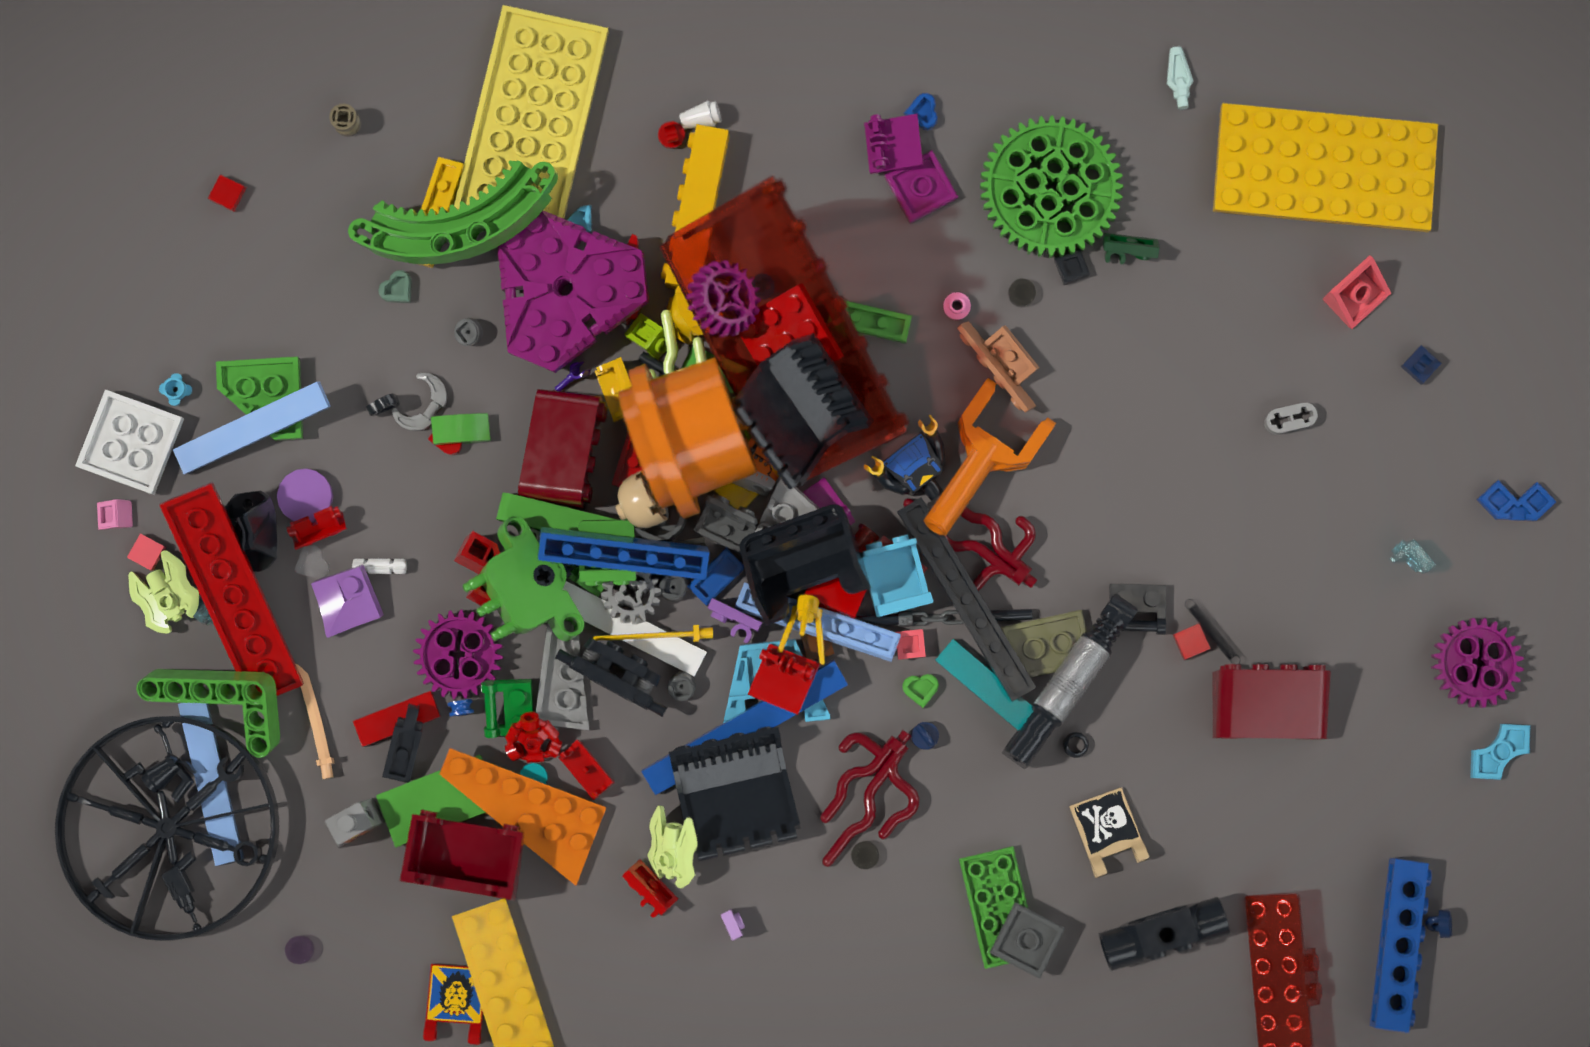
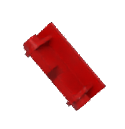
M331 505L328 508L313 513L316 519L314 523L311 522L309 516L290 522V526L286 527L289 536L293 538L295 550L304 546H310L316 541L328 536H334L347 529L343 512L340 511L339 507L333 508Z

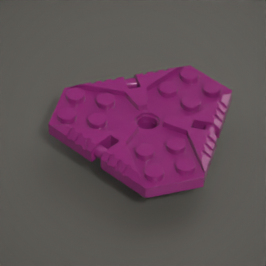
M544 210L520 233L497 247L501 289L505 292L506 297L503 300L508 353L551 372L557 373L597 342L595 338L603 331L605 334H608L649 303L644 253L641 250L595 231L589 233L583 226ZM581 241L587 243L584 251L578 249ZM567 284H572V292L567 296H562L561 291L563 287ZM523 289L524 296L516 297V290ZM593 317L596 323L588 328L585 322Z

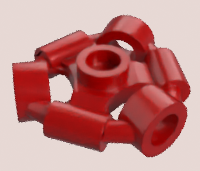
M526 712L521 715L517 723H512L506 734L507 745H505V751L512 761L521 759L526 760L527 763L544 762L546 758H556L558 756L562 741L558 738V730L549 720L544 721L540 719L539 715L535 712ZM546 739H550L545 752L540 749L541 745ZM521 744H523L524 748L527 750L526 753H524Z

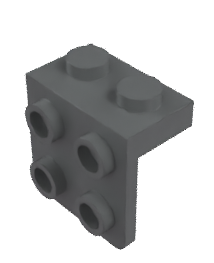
M715 494L714 497L707 495L705 499L706 507L694 532L741 555L740 543L742 539L754 533L758 525L757 519L754 517L755 513L742 506L739 509L731 507L729 505L730 501L720 495Z

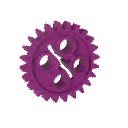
M461 609L458 617H455L452 610H449L447 619L442 614H438L439 622L437 624L431 620L428 621L431 627L429 631L421 628V632L425 635L424 639L416 638L415 640L421 644V648L413 650L414 653L420 655V659L415 660L413 663L423 667L417 672V675H427L423 684L428 685L433 682L432 692L435 693L442 688V697H446L451 691L454 700H457L459 692H462L464 699H468L470 690L478 696V687L481 685V682L487 679L496 680V677L492 674L493 670H502L501 667L496 665V661L504 659L503 656L497 654V651L504 647L501 644H495L494 641L496 640H493L490 632L494 626L490 624L484 627L483 625L486 620L484 617H481L476 622V613L471 612L468 618L465 616V611ZM462 630L463 636L460 650L465 652V657H460L459 678L455 679L457 658L452 657V653L458 651V631ZM446 632L451 633L453 637L451 645L442 647L439 642L440 636ZM477 634L480 637V645L476 649H469L467 639L469 636ZM442 660H447L450 663V671L445 675H440L437 671V665ZM469 662H475L478 666V672L473 677L466 676L464 671L465 666Z
M1475 618L1469 619L1468 626L1463 620L1458 621L1459 630L1453 625L1449 626L1448 630L1451 635L1441 634L1440 637L1444 643L1434 644L1440 650V653L1431 655L1432 658L1438 660V664L1431 666V669L1439 670L1440 674L1434 677V680L1442 679L1444 683L1439 689L1449 688L1450 691L1447 696L1449 699L1458 695L1457 704L1459 705L1463 704L1466 699L1468 700L1469 708L1474 707L1476 701L1480 708L1486 707L1487 700L1491 706L1497 705L1496 696L1501 700H1506L1507 696L1504 691L1510 693L1515 691L1511 682L1518 683L1521 681L1515 676L1516 672L1524 671L1522 667L1517 666V662L1523 660L1524 657L1516 656L1515 654L1521 646H1512L1511 643L1515 636L1506 638L1505 634L1508 628L1504 627L1496 630L1498 623L1496 621L1492 622L1489 626H1487L1486 618L1480 619L1478 625ZM1463 639L1467 640L1471 645L1469 654H1464L1460 649V643ZM1482 639L1483 642L1479 650L1478 640ZM1490 644L1495 645L1498 649L1496 659L1491 658L1488 654L1487 649ZM1478 658V661L1482 662V667H1477L1476 664L1472 663V660ZM1459 667L1464 668L1467 672V678L1464 682L1460 681L1456 676V671ZM1487 671L1491 672L1495 677L1492 686H1488L1484 682V675ZM1476 674L1477 685L1476 687H1473L1472 681L1474 680Z

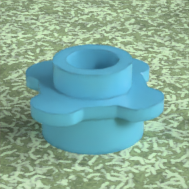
M174 373L171 375V378L159 386V392L169 399V404L178 406L181 399L191 395L192 387L183 382L180 374ZM175 387L178 388V391H177V392H174V391H173V389H174Z

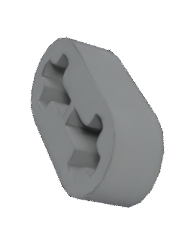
M1299 403L1277 408L1266 415L1264 426L1269 433L1274 435L1306 429L1316 422L1318 417L1317 410L1310 403ZM1301 409H1304L1305 413L1310 412L1311 417L1307 419V423H1304L1303 419L1294 420L1293 416L1301 413ZM1274 415H1277L1279 419L1288 417V422L1280 425L1281 429H1278L1277 425L1271 424V421L1275 418Z

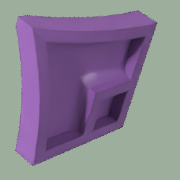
M363 564L311 583L321 611L327 638L384 615Z

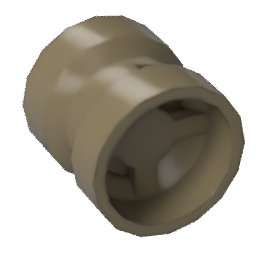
M345 103L333 107L329 117L335 130L340 135L346 137L356 134L360 130L361 119L354 108Z

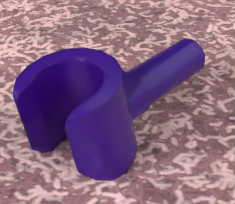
M584 361L571 364L569 374L554 387L555 390L561 391L575 379L588 377L591 370H584L580 373V366L584 364Z

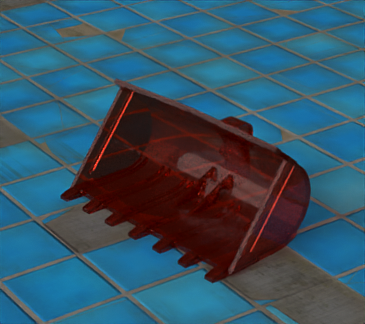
M771 176L667 237L665 243L659 247L685 299L688 294L692 293L687 287L690 283L694 282L692 279L693 275L699 272L701 267L709 266L714 261L720 263L721 261L728 260L729 265L738 263V271L743 268L747 269L746 277H755L751 284L753 287L759 288L758 292L755 293L756 297L761 298L760 303L756 304L758 308L800 283L804 284L844 357L834 362L874 420L869 428L848 433L829 446L807 478L809 480L906 433L905 426L910 423L903 411H896L885 389L889 383L883 372H877L866 350L869 345L864 335L858 334L847 312L849 306L843 295H838L826 273L828 266L823 256L818 257L806 236L808 228L803 218H796L785 198L788 189L782 178L775 180L774 176ZM713 278V279H712V280H714L716 283H719V282H720V283L723 284L724 286H726V285L729 284L727 281H725V280H723V279H719V278ZM686 299L689 306L693 304L692 301ZM724 312L718 314L726 319L735 318L731 314L727 315ZM700 319L697 320V323H698L699 327L701 326V323H702V321H701ZM709 327L701 329L721 371L735 396H737L758 367L739 333L735 336L728 334L725 337H720L719 333L709 334Z

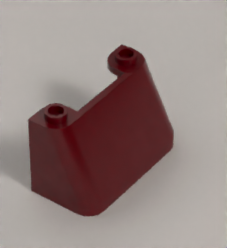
M421 810L420 815L412 814L400 876L401 882L516 901L525 833L519 832L520 826L503 824V829L443 820L436 818L437 812Z

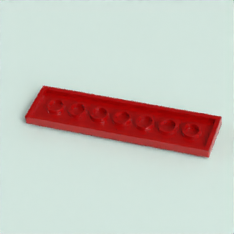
M211 482L160 503L159 506L235 671L268 673L275 680L277 696L303 686V679L244 550L241 549L239 538L214 483ZM255 685L256 689L259 692H262L261 688L258 685Z

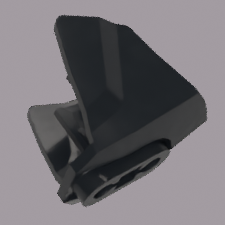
M261 490L234 494L224 508L239 538L241 549L244 550L253 571L262 572L268 569L277 559V523L274 504L271 497Z

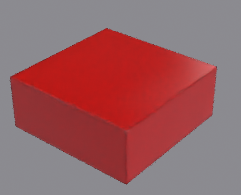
M219 175L208 199L234 212L246 188L227 177Z
M1200 624L1173 634L1183 660L1211 649Z

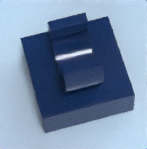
M1420 345L1401 367L1422 385L1442 363Z

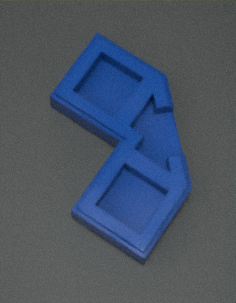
M1499 480L1476 499L1495 520L1537 521L1556 503L1553 497L1538 482L1534 483L1516 499Z

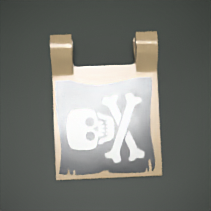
M1122 787L1069 806L1095 878L1106 875L1107 870L1102 858L1132 848L1137 863L1149 858Z

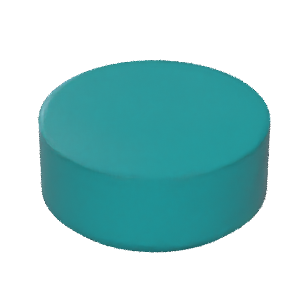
M537 763L527 764L520 772V775L544 784L548 781L546 769Z

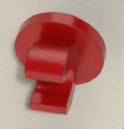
M669 121L663 123L659 128L658 138L664 147L674 149L684 142L685 131L679 123Z

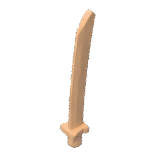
M296 664L304 682L301 690L319 760H316L317 766L321 767L322 779L334 778L332 764H335L334 758L330 757L310 677L301 666Z

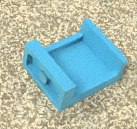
M908 534L892 538L893 544L882 546L881 541L865 545L867 551L861 552L871 586L869 590L877 617L933 603L916 546L917 539L909 540Z

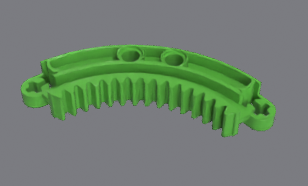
M510 160L508 163L512 169L502 170L505 178L496 177V187L488 184L489 193L485 194L479 191V200L472 196L469 197V205L461 201L460 209H457L452 204L450 205L449 212L441 207L439 214L433 209H430L428 214L423 209H420L417 214L413 209H409L407 212L403 207L397 209L393 204L388 205L381 200L373 207L376 213L372 220L368 221L359 218L352 221L348 228V234L358 245L369 249L374 254L399 262L443 264L472 258L507 242L536 219L552 200L549 193L557 183L558 173L548 162H539L530 169L518 160ZM541 172H548L550 177L548 179L543 178L541 180L539 174ZM533 182L543 190L540 192L535 186H532ZM358 229H365L373 235L371 240L364 235H359L357 233ZM486 231L485 238L477 241V236L481 232ZM450 242L449 248L441 252L442 245Z

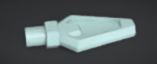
M1172 47L1169 54L1167 85L1174 91V99L1177 100L1178 109L1183 110L1189 108L1188 97H1190L1188 89L1193 82V78L1182 47Z

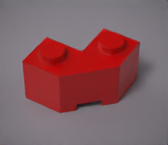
M472 531L465 538L454 561L479 575L483 567L493 557L500 554L497 543ZM483 585L469 591L466 596L467 599L480 606L491 600Z

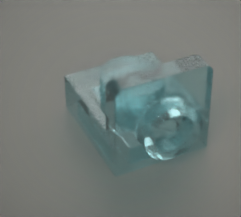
M1402 540L1391 549L1393 555L1389 558L1391 563L1398 561L1402 556L1406 555L1408 557L1406 562L1415 572L1420 571L1423 574L1436 565L1415 540L1407 543Z

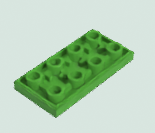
M482 755L475 756L476 758L483 760ZM441 770L376 795L395 848L407 844L412 814L420 815L421 810L437 812L436 818L455 822H463L486 812L439 774Z
M1013 846L959 858L984 969L1008 964V962L989 952L1014 902L1028 909Z

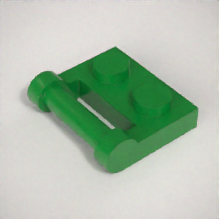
M532 679L487 680L481 682V692L484 693L486 726L484 727V736L486 738L506 736L512 723H517L521 715L526 712H534ZM496 692H503L505 724H497Z

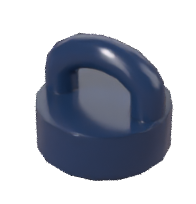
M921 722L913 728L911 739L917 748L927 750L937 744L939 732L932 723Z
M1439 910L1438 916H1432L1426 920V927L1433 932H1439L1440 938L1452 937L1451 911Z

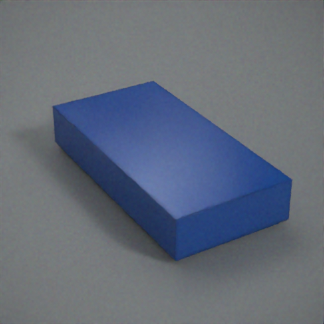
M726 548L708 565L706 580L694 579L687 587L708 606L711 599H715L745 569L744 565Z

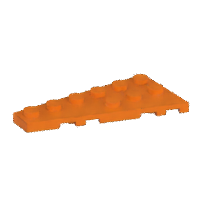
M449 748L439 774L502 826L503 824L520 826L519 832L525 833L524 844L576 886L606 807Z

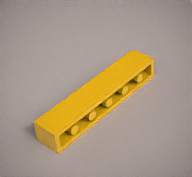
M696 124L695 132H690L688 148H692L690 158H685L682 174H686L685 184L679 185L677 200L681 201L679 211H674L672 226L676 227L674 237L669 236L667 253H671L669 263H664L661 279H665L666 288L676 289L678 285L687 279H691L704 266L729 142V130Z

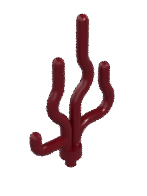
M911 498L905 499L903 502L904 507L914 502V500ZM966 507L960 516L970 523L984 525L989 529L991 543L996 554L976 540L954 541L948 535L945 537L954 552L974 551L991 564L982 570L973 581L977 590L982 589L986 582L997 574L1008 577L1018 586L1023 582L1032 588L1037 579L1030 574L1032 568L1023 562L1021 558L1035 540L1036 531L1033 524L1024 516H1018L1015 519L1016 525L1023 529L1025 536L1013 552H1010L1003 545L1002 532L994 518L987 514L973 512Z
M904 730L901 731L897 738L891 735L883 747L867 735L858 732L848 734L839 744V751L847 753L852 745L858 743L875 755V758L870 764L848 769L841 775L837 782L835 797L820 816L823 823H829L847 798L848 785L853 779L867 777L876 772L877 774L864 792L865 815L863 819L849 825L824 856L822 863L825 867H830L855 835L865 832L873 824L876 817L875 794L888 777L893 785L908 797L909 801L905 809L893 813L878 832L879 838L887 839L899 823L909 820L917 812L920 800L915 788L905 781L898 772V764L909 750L905 744L911 738V735Z

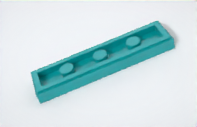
M954 639L936 658L935 661L1016 730L1023 726L1033 712L1032 705L1022 697L1011 702L996 675Z

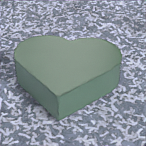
M402 270L393 272L390 280H385L380 284L378 289L379 295L386 302L411 303V277Z

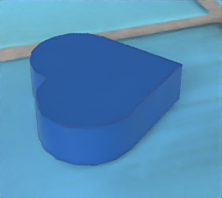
M928 93L920 94L904 112V116L918 114L919 127L923 130L932 129L937 123V114L934 111L936 103L934 97Z

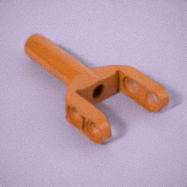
M989 377L957 423L967 457L924 518L925 525L939 535L946 536L990 472L999 470L1009 472L1026 469L1056 425V422L1048 417L1040 422L1018 456L1013 453V449L978 426L977 428L972 426L995 392L997 383Z

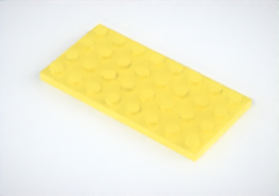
M503 5L454 203L457 209H460L461 201L469 205V197L471 196L479 200V191L485 194L489 193L488 184L496 187L495 178H505L502 170L512 169L508 163L510 160H518L530 169L539 162H548L556 169L558 180L549 193L552 200L544 208V211L564 219L608 37V28ZM541 172L539 174V177L541 178V180L543 178L548 179L550 175L548 174V172ZM533 182L532 186H535L541 192L543 189Z

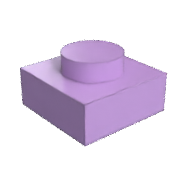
M732 909L721 913L731 939L734 940L743 935L741 929H744L745 925L739 912L734 914Z

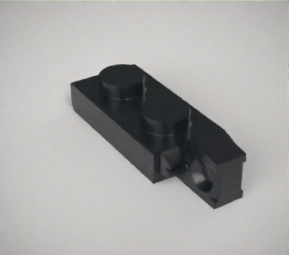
M408 704L405 718L398 717L397 723H395L382 775L383 778L406 783L410 782L423 730V722L416 721L419 712L418 705Z

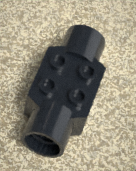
M1214 897L1129 921L1117 928L1099 933V939L1110 971L1143 962L1145 957L1150 960L1167 956L1165 951L1171 949L1177 950V952L1191 949L1194 947L1193 942L1198 945L1230 935V929L1223 906L1219 898ZM1167 927L1169 936L1166 940L1161 941L1159 932L1162 928Z

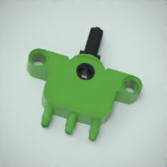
M513 515L508 517L500 525L497 532L499 541L505 551L493 557L483 567L479 575L463 584L464 591L469 592L482 585L491 600L477 608L478 615L483 616L497 609L505 623L491 633L493 640L504 638L513 632L516 634L529 633L548 622L558 639L562 641L574 639L583 631L584 620L568 592L562 589L566 579L572 575L571 571L578 568L579 565L538 560L539 543L527 522L520 516ZM507 526H514L518 531V536L510 535ZM543 576L545 580L538 581L536 577ZM564 621H569L573 624L574 632H569L564 628Z

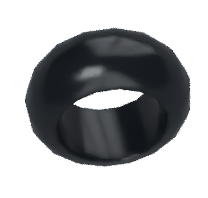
M1073 732L1064 739L1063 748L1070 757L1079 758L1088 751L1089 743L1086 736L1082 733ZM1073 737H1078L1083 741L1084 746L1079 753H1074L1069 749L1068 743Z

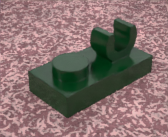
M1104 233L1103 250L1105 251L1106 263L1110 262V256L1114 253L1120 255L1121 265L1126 261L1125 253L1134 255L1135 258L1140 260L1158 258L1160 249L1158 239Z

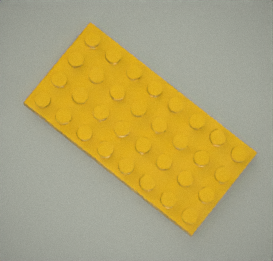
M1222 103L1220 108L1213 212L1429 232L1431 231L1438 124Z

